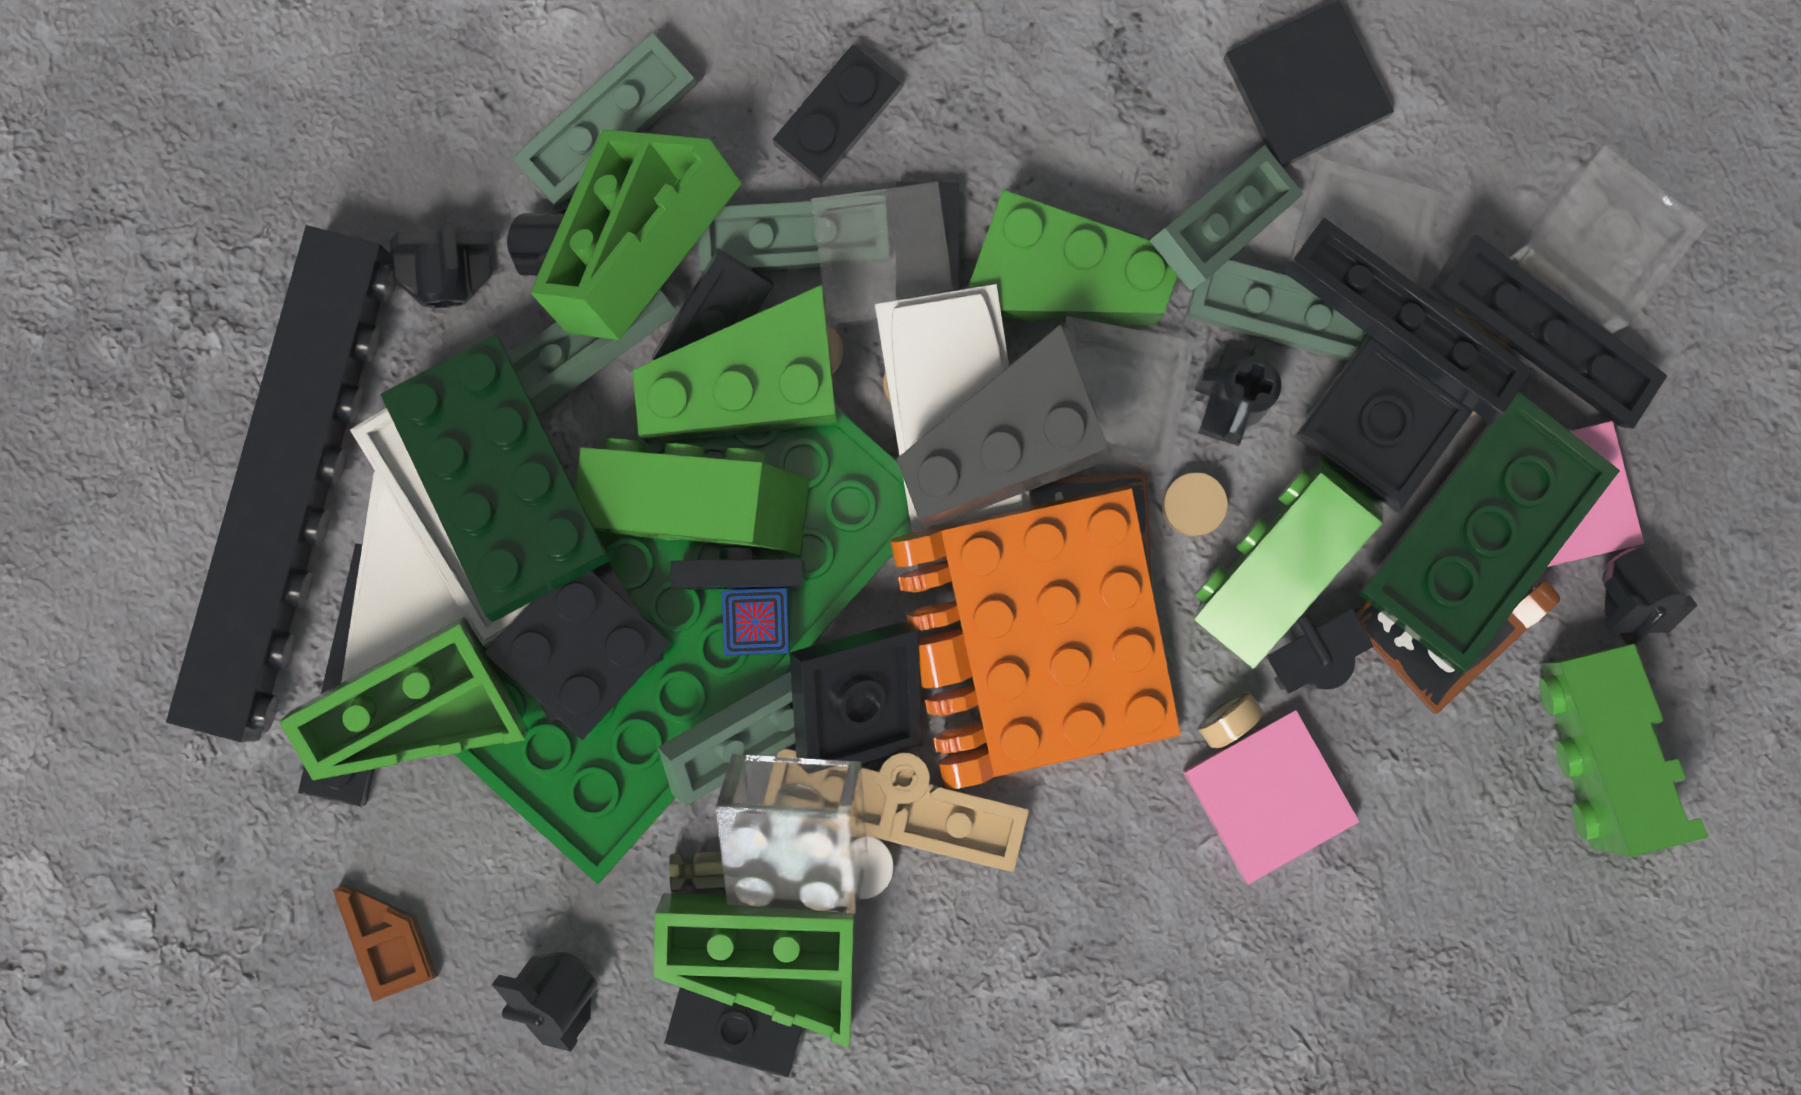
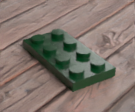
M496 334L380 394L478 602L489 620L494 622L611 561L504 344Z
M1518 391L1506 412L1495 423H1489L1358 592V595L1459 674L1467 673L1620 470Z

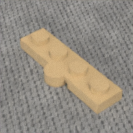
M789 748L778 752L764 810L1013 873L1029 813L1028 808L929 784L930 774L926 764L920 757L912 753L900 752L891 755L883 763L880 771L855 765L808 779L797 769L796 750Z

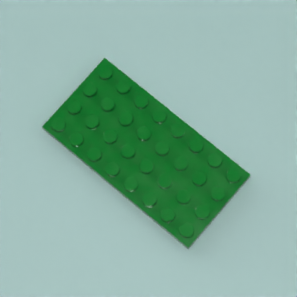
M837 408L838 424L649 444L645 448L644 453L664 454L666 443H678L705 448L704 458L725 459L726 448L760 451L765 453L764 463L809 479L801 555L780 553V551L764 547L740 545V548H757L758 560L802 559L805 563V589H788L790 652L813 646L893 556L890 540L900 535L912 533L904 480L898 462ZM597 532L611 560V564L639 613L669 639L672 644L662 653L665 660L649 668L583 740L560 720L550 723L539 702L488 657L528 728L525 741L509 744L499 743L467 749L454 755L597 885L604 880L676 799L671 792L658 746L791 670L789 653L724 655L722 590H676L671 587V561L719 560V549L734 547L720 546L719 543L673 541ZM729 589V590H748V589ZM478 639L483 650H485L486 648L481 644L480 640Z

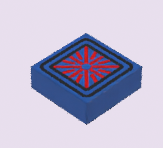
M787 588L722 590L725 656L783 654L790 652Z

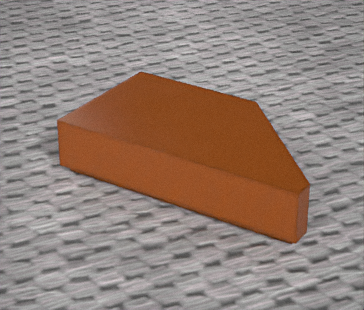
M349 885L333 889L373 1002L438 976L415 915Z

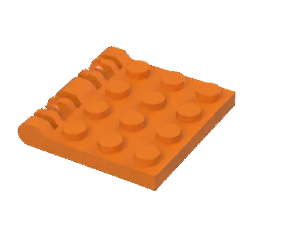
M1129 485L912 532L890 540L896 567L927 563L945 556L947 560L946 563L915 569L898 576L900 590L907 592H921L950 581L952 583L955 601L920 607L906 615L907 622L921 631L950 625L958 620L961 625V629L918 639L919 674L923 688H937L956 684L971 677L973 685L929 696L925 700L927 713L934 716H946L978 705L981 723L948 729L938 733L933 738L936 752L942 754L956 753L946 756L938 762L944 788H965L982 784L997 776L1181 736L1133 492ZM984 743H986V746H987V747L975 749V748H977V747L983 745Z

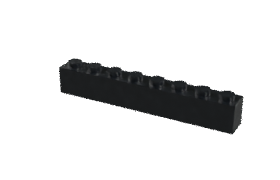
M308 225L305 226L166 723L237 742L259 741L261 732H268L273 724L278 708V696L272 694L278 670H285L289 665L295 647V634L289 632L296 608L301 609L305 605L312 586V572L307 571L313 546L319 547L322 544L329 525V510L324 509L330 484L337 485L346 464L347 452L345 448H341L347 423L354 424L361 411L364 392L363 388L358 386L363 365L364 362L371 363L378 350L380 327L376 326L375 322L381 301L388 302L396 285V282L393 280L391 254L380 244Z

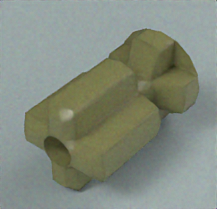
M729 851L696 852L692 864H685L681 853L670 854L669 877L671 892H681L686 880H693L697 891L725 890L733 886L732 854Z

